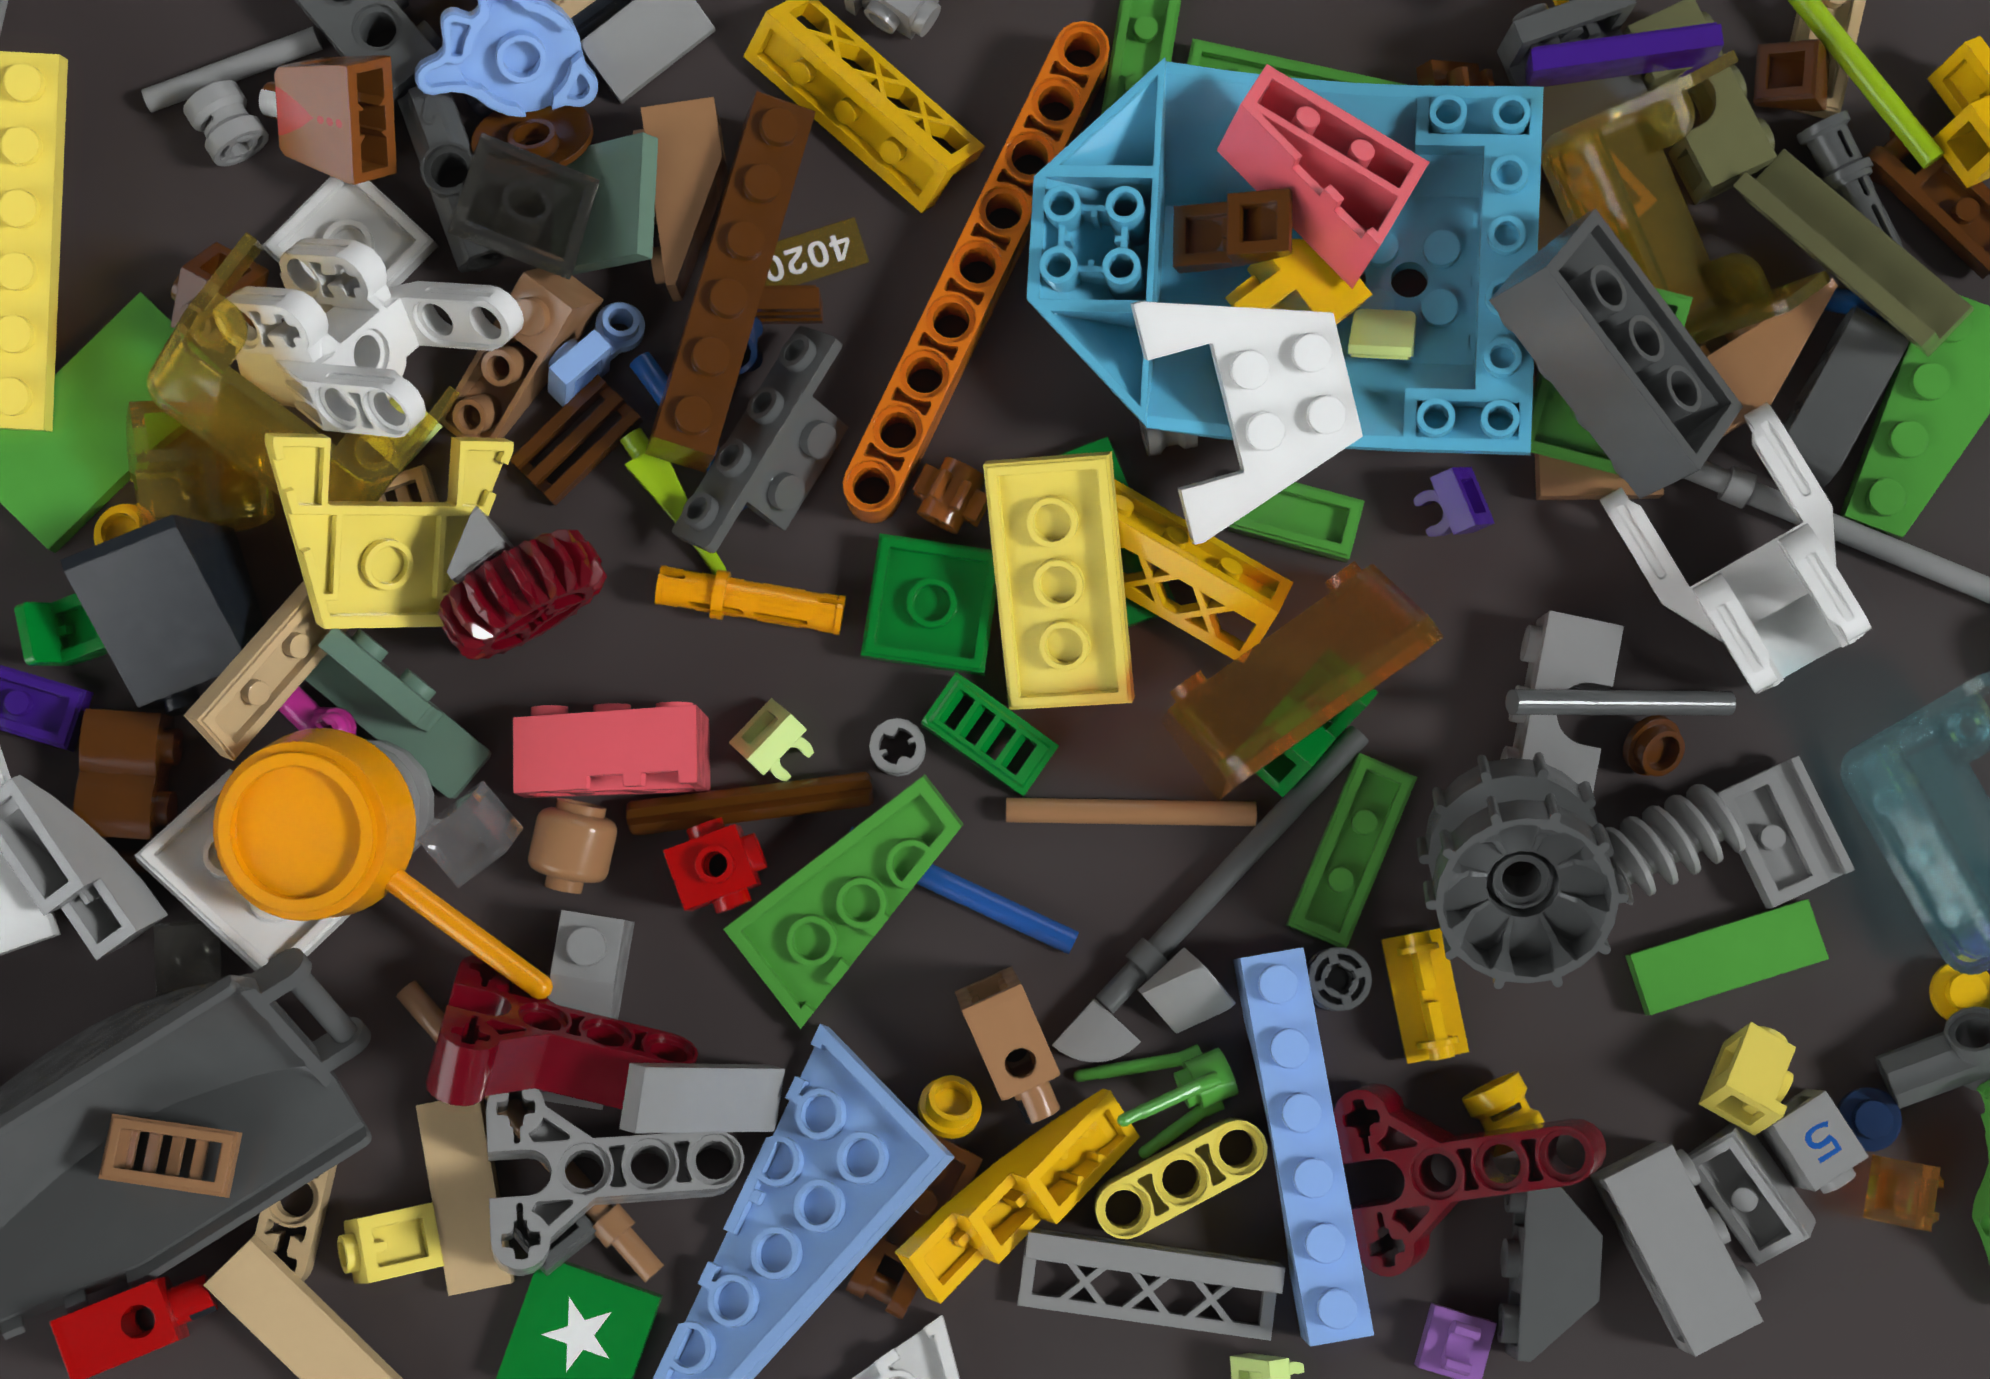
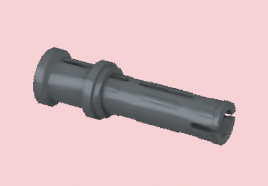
M1847 110L1834 114L1796 135L1800 145L1808 146L1822 175L1821 180L1903 248L1902 242L1869 177L1873 173L1871 167L1874 165L1870 157H1862L1847 126L1851 120Z

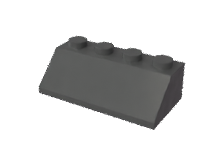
M1596 208L1583 215L1518 267L1489 300L1499 313L1505 327L1516 335L1535 360L1540 373L1554 385L1573 410L1578 423L1582 428L1589 431L1611 460L1616 473L1627 481L1639 499L1699 471L1743 408L1741 402Z

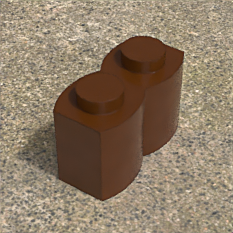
M85 709L79 742L80 772L76 784L73 812L101 837L152 840L177 817L178 799L175 791H169V776L171 767L177 766L181 761L183 734L180 728H175L174 717L166 716V714Z

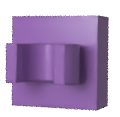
M1431 1302L1414 1365L1418 1368L1454 1379H1482L1497 1323Z

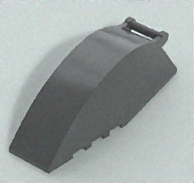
M299 948L286 949L251 974L241 976L228 975L216 982L178 989L135 1004L91 1025L60 1044L0 1087V1330L5 1340L25 1333V1320L62 1305H65L68 1314L89 1306L87 1295L126 1279L130 1288L155 1279L360 1151L371 1142L372 1135L333 1071L360 1054L368 1046L371 1040V1031L361 1019L357 1017L349 1018L311 974L312 963ZM291 991L327 1033L312 1042L275 1000ZM112 1114L241 1132L242 1138L230 1198L98 1179ZM141 1132L133 1170L142 1171L150 1135L148 1132ZM163 1136L156 1170L157 1174L165 1175L173 1136ZM186 1139L179 1177H189L196 1139ZM209 1143L202 1180L214 1182L222 1143Z

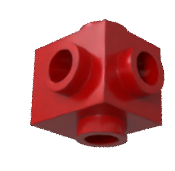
M722 817L687 829L689 841L663 850L684 911H694L713 904L716 914L751 902L749 890L763 885L758 871L767 868V863L755 832L745 836L740 825L732 824L725 827ZM723 854L727 861V868L722 875L716 877L712 872V862L717 856Z

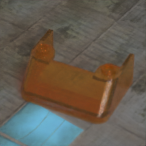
M1356 561L1350 563L1324 583L1330 591L1325 597L1208 680L1199 671L1170 692L1176 703L1166 711L1161 722L1218 801L1393 674L1416 661L1445 638L1430 616L1374 564L1362 570Z

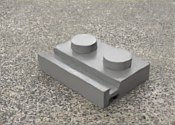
M1799 756L1792 757L1716 792L1733 813L1743 833L1746 848L1739 854L1766 909L1774 908L1824 885L1834 878L1855 870Z

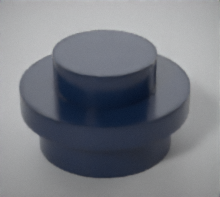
M1872 1087L1857 1088L1848 1092L1838 1104V1110L1865 1151L1885 1149L1898 1137L1902 1126L1901 1111L1894 1099L1885 1091Z

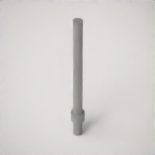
M1705 461L1699 471L1684 478L1718 492V500L1740 509L1747 504L1793 524H1800L1779 490L1757 482L1756 474L1732 465L1728 470ZM1833 513L1835 541L1990 604L1989 576Z

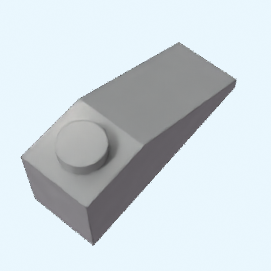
M561 910L550 973L553 990L548 999L556 1005L618 1020L635 922ZM540 1090L544 1101L603 1110L604 1105Z

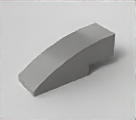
M21 775L11 778L0 787V852L42 914L45 916L61 908L96 961L129 944L168 915L143 880L119 853L83 819L55 797Z

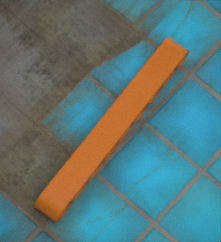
M1086 21L1073 22L1064 27L1056 37L845 472L843 489L847 506L852 514L861 521L868 523L883 522L892 517L898 509L1030 236L1033 180L1036 174L1028 175L1021 173L1015 168V161L1022 156L1033 155L1043 160L1044 164L1047 165L1078 136L1099 93L1107 72L1110 47L1108 37L1094 23ZM1074 50H1085L1093 54L1096 61L1090 66L1078 67L1068 62L1066 56ZM1058 102L1068 107L1071 114L1063 120L1053 121L1044 117L1040 109L1048 103ZM1007 208L1017 213L1020 220L1011 228L1001 229L993 226L987 217L996 209ZM980 261L991 266L995 273L984 283H972L963 277L961 271L969 263ZM956 315L966 321L968 328L959 337L947 338L936 331L935 325L944 316ZM921 369L934 370L942 378V383L939 387L929 393L915 391L910 387L908 381L913 373ZM895 423L907 424L914 429L916 435L911 444L904 448L889 447L881 439L887 427ZM866 478H879L888 484L889 491L887 496L878 503H863L855 496L857 486Z

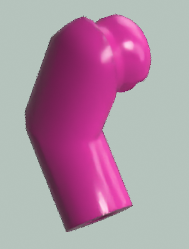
M300 687L279 708V711L299 731L313 728H331L355 735L357 732L356 721L350 712L344 708L320 707Z

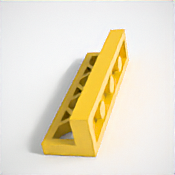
M787 0L767 10L743 55L747 61L797 105L816 111L814 119L920 213H924L933 207L951 177L977 160L985 148V145L819 0ZM801 15L804 16L821 32L808 29L796 18ZM842 58L854 60L865 71L852 68ZM887 97L900 100L910 111L898 108ZM932 136L943 138L957 151L953 154L949 153Z
M1115 480L1121 548H1126L1138 555L1143 569L1142 572L1131 574L1123 572L1125 597L1246 666L1278 615L1293 582L1214 536L1204 543L1194 545L1190 540L1185 519ZM1179 579L1190 585L1194 590L1197 603L1180 605L1169 599L1162 582ZM1235 611L1255 623L1245 642L1221 629L1217 613Z

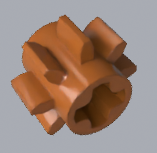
M945 457L939 470L929 464H925L912 489L914 490L913 495L923 500L917 510V514L933 525L954 534H958L964 521L974 527H978L988 508L986 493L981 491L985 483L984 475L973 467L951 457Z

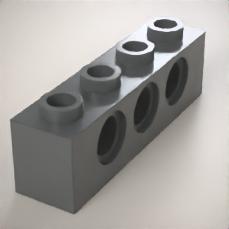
M294 0L341 57L391 56L394 120L402 115L397 100L407 94L408 89L417 87L415 67L420 60L436 53L442 47V40L425 20H422L415 26L403 12L410 5L407 0H347L344 2H335L334 0ZM381 31H396L394 39L389 44L383 47L371 46L373 38Z

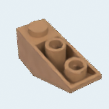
M714 97L641 107L644 129L633 130V134L644 132L658 138L654 225L657 224L660 246L653 247L651 264L655 283H666L673 302L683 300L728 177L720 116Z
M556 263L523 272L510 294L522 310L524 318L522 329L503 347L493 351H477L437 422L457 437L504 438L548 383L549 361L553 354L570 339L580 341L604 299ZM496 318L493 325L501 329L500 323Z
M1833 278L1814 290L1807 281L1793 288L1775 301L1780 311L1763 322L1756 313L1742 320L1724 333L1729 343L1715 352L1710 353L1705 345L1700 347L1743 405V408L1723 437L1746 423L1745 414L1766 402L1769 405L1772 404L1838 286Z

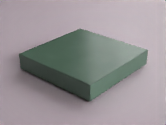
M641 132L592 144L575 161L555 171L550 265L556 263L569 274L576 275L652 259L658 155L657 137Z

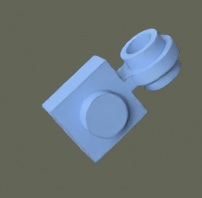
M624 302L608 304L598 313L593 331L580 342L576 339H570L553 354L549 361L548 393L562 407L597 374L601 378L610 371V361L619 353L630 351L641 343L645 331V321L641 312L636 307ZM614 324H624L629 329L618 331L611 326Z

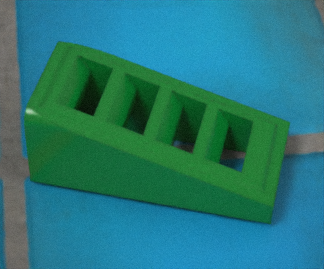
M958 672L953 675L921 721L923 729L1023 798L1059 747L1058 744ZM965 697L973 704L956 729L952 730L945 725V722L962 698ZM985 711L993 716L994 719L974 746L965 738ZM1006 725L1015 733L997 759L994 760L986 752ZM1025 740H1027L1036 747L1015 775L1006 767Z

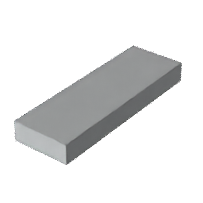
M630 1063L619 1129L634 1134L775 1132L785 1069L766 1064Z

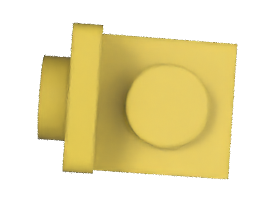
M433 1202L345 1220V1234L338 1236L337 1247L341 1267L345 1274L352 1273L355 1284L377 1282L444 1266Z

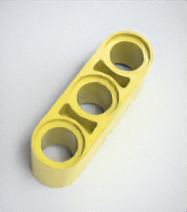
M1226 1118L1204 1128L1103 1183L1094 1196L1093 1209L1098 1223L1106 1233L1119 1239H1131L1144 1234L1259 1171L1267 1158L1268 1146L1265 1136L1257 1126L1240 1118ZM1233 1130L1245 1131L1252 1142V1152L1249 1158L1238 1165L1226 1164L1219 1152L1223 1136ZM1187 1160L1195 1167L1197 1174L1193 1188L1181 1195L1167 1192L1162 1182L1164 1170L1173 1161ZM1121 1190H1128L1137 1194L1141 1203L1137 1218L1125 1225L1113 1223L1107 1218L1105 1212L1109 1197Z

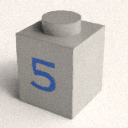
M1805 1089L1783 1103L1787 1106L1784 1117L1761 1131V1134L1794 1185L1811 1191L1820 1189L1825 1194L1835 1191L1850 1182L1856 1176L1853 1167L1869 1156L1827 1091Z

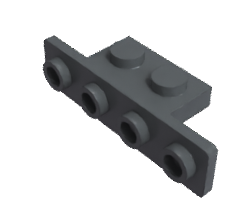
M802 325L796 328L791 338L783 345L778 359L762 385L749 400L747 409L728 440L718 450L715 461L697 490L684 505L682 514L672 529L674 535L709 553H715L745 505L770 525L786 531L849 428L813 397L814 392L842 348V343L834 336Z

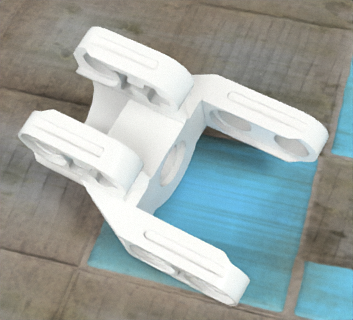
M318 238L300 239L281 255L279 262L280 276L285 288L246 286L236 290L215 308L214 316L217 327L222 335L236 347V360L241 378L253 396L269 404L296 407V409L324 431L394 438L404 437L425 417L426 412L424 400L419 391L403 378L406 368V357L419 346L493 351L503 347L522 329L524 323L523 313L517 301L499 287L416 281L387 287L388 275L386 267L380 256L372 248L355 240ZM300 261L303 262L313 272L317 280L313 279L304 270ZM433 304L441 307L449 315L452 325L445 322L438 315ZM481 307L493 313L498 319L501 329L490 323L483 314ZM240 311L244 312L249 317V319L253 322L256 329L250 326L244 320ZM393 398L401 406L405 414L396 410L389 400Z
M1767 402L1745 414L1744 418L1752 432V446L1800 524L1689 587L1642 507L1630 501L1622 487L1600 499L1605 511L1661 604L1719 641H1723L1755 694L1777 686L1780 682L1784 681L1783 678L1839 647L1843 648L1856 642L1857 639L1865 635V632L1872 629L1862 608L1836 567L1832 504L1780 419Z

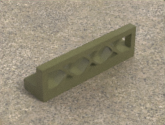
M1786 149L1779 153L1756 180L1745 172L1733 185L1750 206L1926 356L1929 357L1973 312L1972 305Z

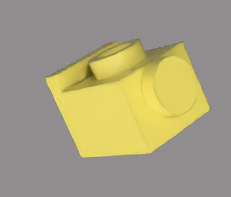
M1753 1022L1748 1023L1723 1042L1699 1105L1754 1136L1784 1117L1787 1106L1780 1102L1788 1093L1793 1082L1794 1075L1788 1071L1796 1047L1788 1043L1785 1036L1769 1027L1758 1026Z

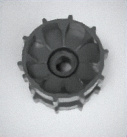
M1541 752L1535 753L1533 760L1508 758L1488 761L1485 755H1479L1476 767L1459 775L1444 790L1439 787H1435L1432 790L1434 807L1429 816L1426 836L1416 839L1419 862L1429 864L1432 881H1425L1423 883L1426 908L1436 910L1446 958L1452 960L1458 956L1474 970L1492 977L1496 989L1503 988L1505 982L1535 983L1552 980L1555 987H1561L1563 984L1562 976L1584 965L1598 951L1604 955L1610 953L1611 948L1608 936L1615 924L1618 905L1629 900L1623 877L1620 874H1614L1609 858L1614 855V850L1608 832L1597 821L1593 809L1596 801L1590 783L1583 781L1578 785L1562 771L1547 765ZM1518 861L1534 864L1531 871L1521 876H1510L1504 873L1509 865Z

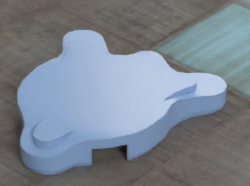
M478 0L477 7L469 12L457 7H449L440 16L443 38L442 47L436 53L420 60L415 67V82L418 89L424 94L464 93L478 99L488 108L507 116L526 117L525 112L538 111L548 106H551L552 109L563 106L583 107L591 103L598 92L596 75L585 62L580 37L572 19L560 6L551 0Z

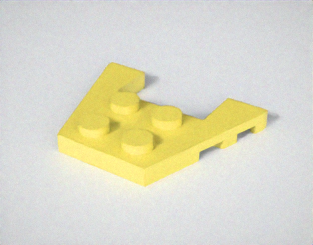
M265 433V446L316 624L324 629L443 627L444 624L437 613L440 609L439 605L443 597L449 594L452 586L457 584L447 574L448 567L475 506H478L489 516L497 495L492 492L503 463L509 464L514 449V442L505 438L451 437L448 498L446 502L328 501L331 438L324 434Z

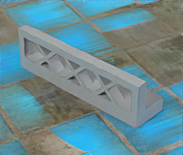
M1033 1228L1028 1230L1026 1235L1017 1306L1271 1341L1277 1293L1282 1294L1285 1267L1278 1261ZM1036 1260L1068 1264L1079 1279L1059 1296L1032 1292ZM1078 1266L1092 1267L1094 1269L1084 1275ZM1114 1270L1131 1273L1142 1289L1119 1305L1105 1303L1090 1282L1104 1271ZM1141 1274L1157 1277L1147 1284ZM1171 1278L1193 1281L1205 1297L1187 1312L1177 1313L1169 1312L1153 1291ZM1204 1283L1220 1286L1210 1293ZM1085 1287L1095 1301L1071 1297ZM1233 1287L1262 1291L1258 1324L1231 1320L1216 1300ZM1148 1296L1158 1310L1134 1306ZM1212 1305L1221 1319L1198 1316V1314Z

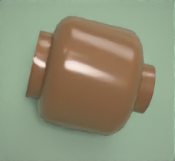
M557 798L555 807H547L539 812L529 850L528 863L535 871L547 875L545 887L561 892L582 894L584 883H599L607 877L617 837V826L613 821L605 817L607 808L578 800Z

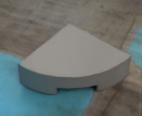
M1094 998L1054 1041L1052 1046L1063 1054L1080 1061L1104 1062L1127 1054L1141 1041Z

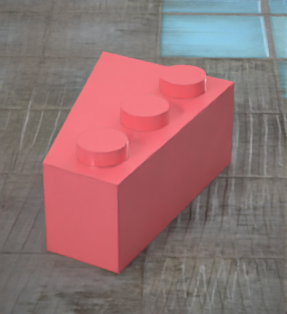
M1266 64L1240 104L1217 148V152L1256 191L1291 189L1292 228L1352 289L1381 246L1430 163Z

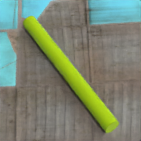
M1787 0L1921 167L1925 169L1937 161L1944 154L1943 150L1822 1Z

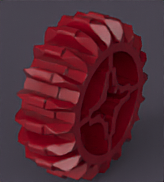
M557 529L551 534L542 533L533 540H524L518 546L510 550H504L501 555L491 561L484 562V565L476 571L466 574L462 582L452 586L449 594L443 597L439 605L440 609L437 612L444 624L442 628L451 644H455L462 656H466L467 659H489L496 654H505L514 647H522L526 642L541 636L568 617L576 615L581 607L591 603L592 598L600 593L607 578L601 566L602 560L593 545L585 540L579 530Z

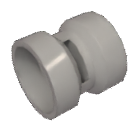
M221 80L206 85L196 91L187 100L183 108V112L196 131L204 132L206 137L205 148L217 166L223 167L238 164L254 156L265 146L269 138V134L259 118L249 115L246 111L247 98L233 80Z

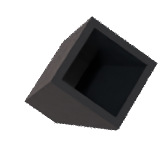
M172 514L60 560L66 577L138 708L165 710L166 716L186 714L265 625L235 529Z

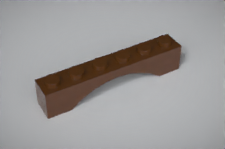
M756 91L746 115L731 164L705 262L645 454L704 473L715 456L816 111Z

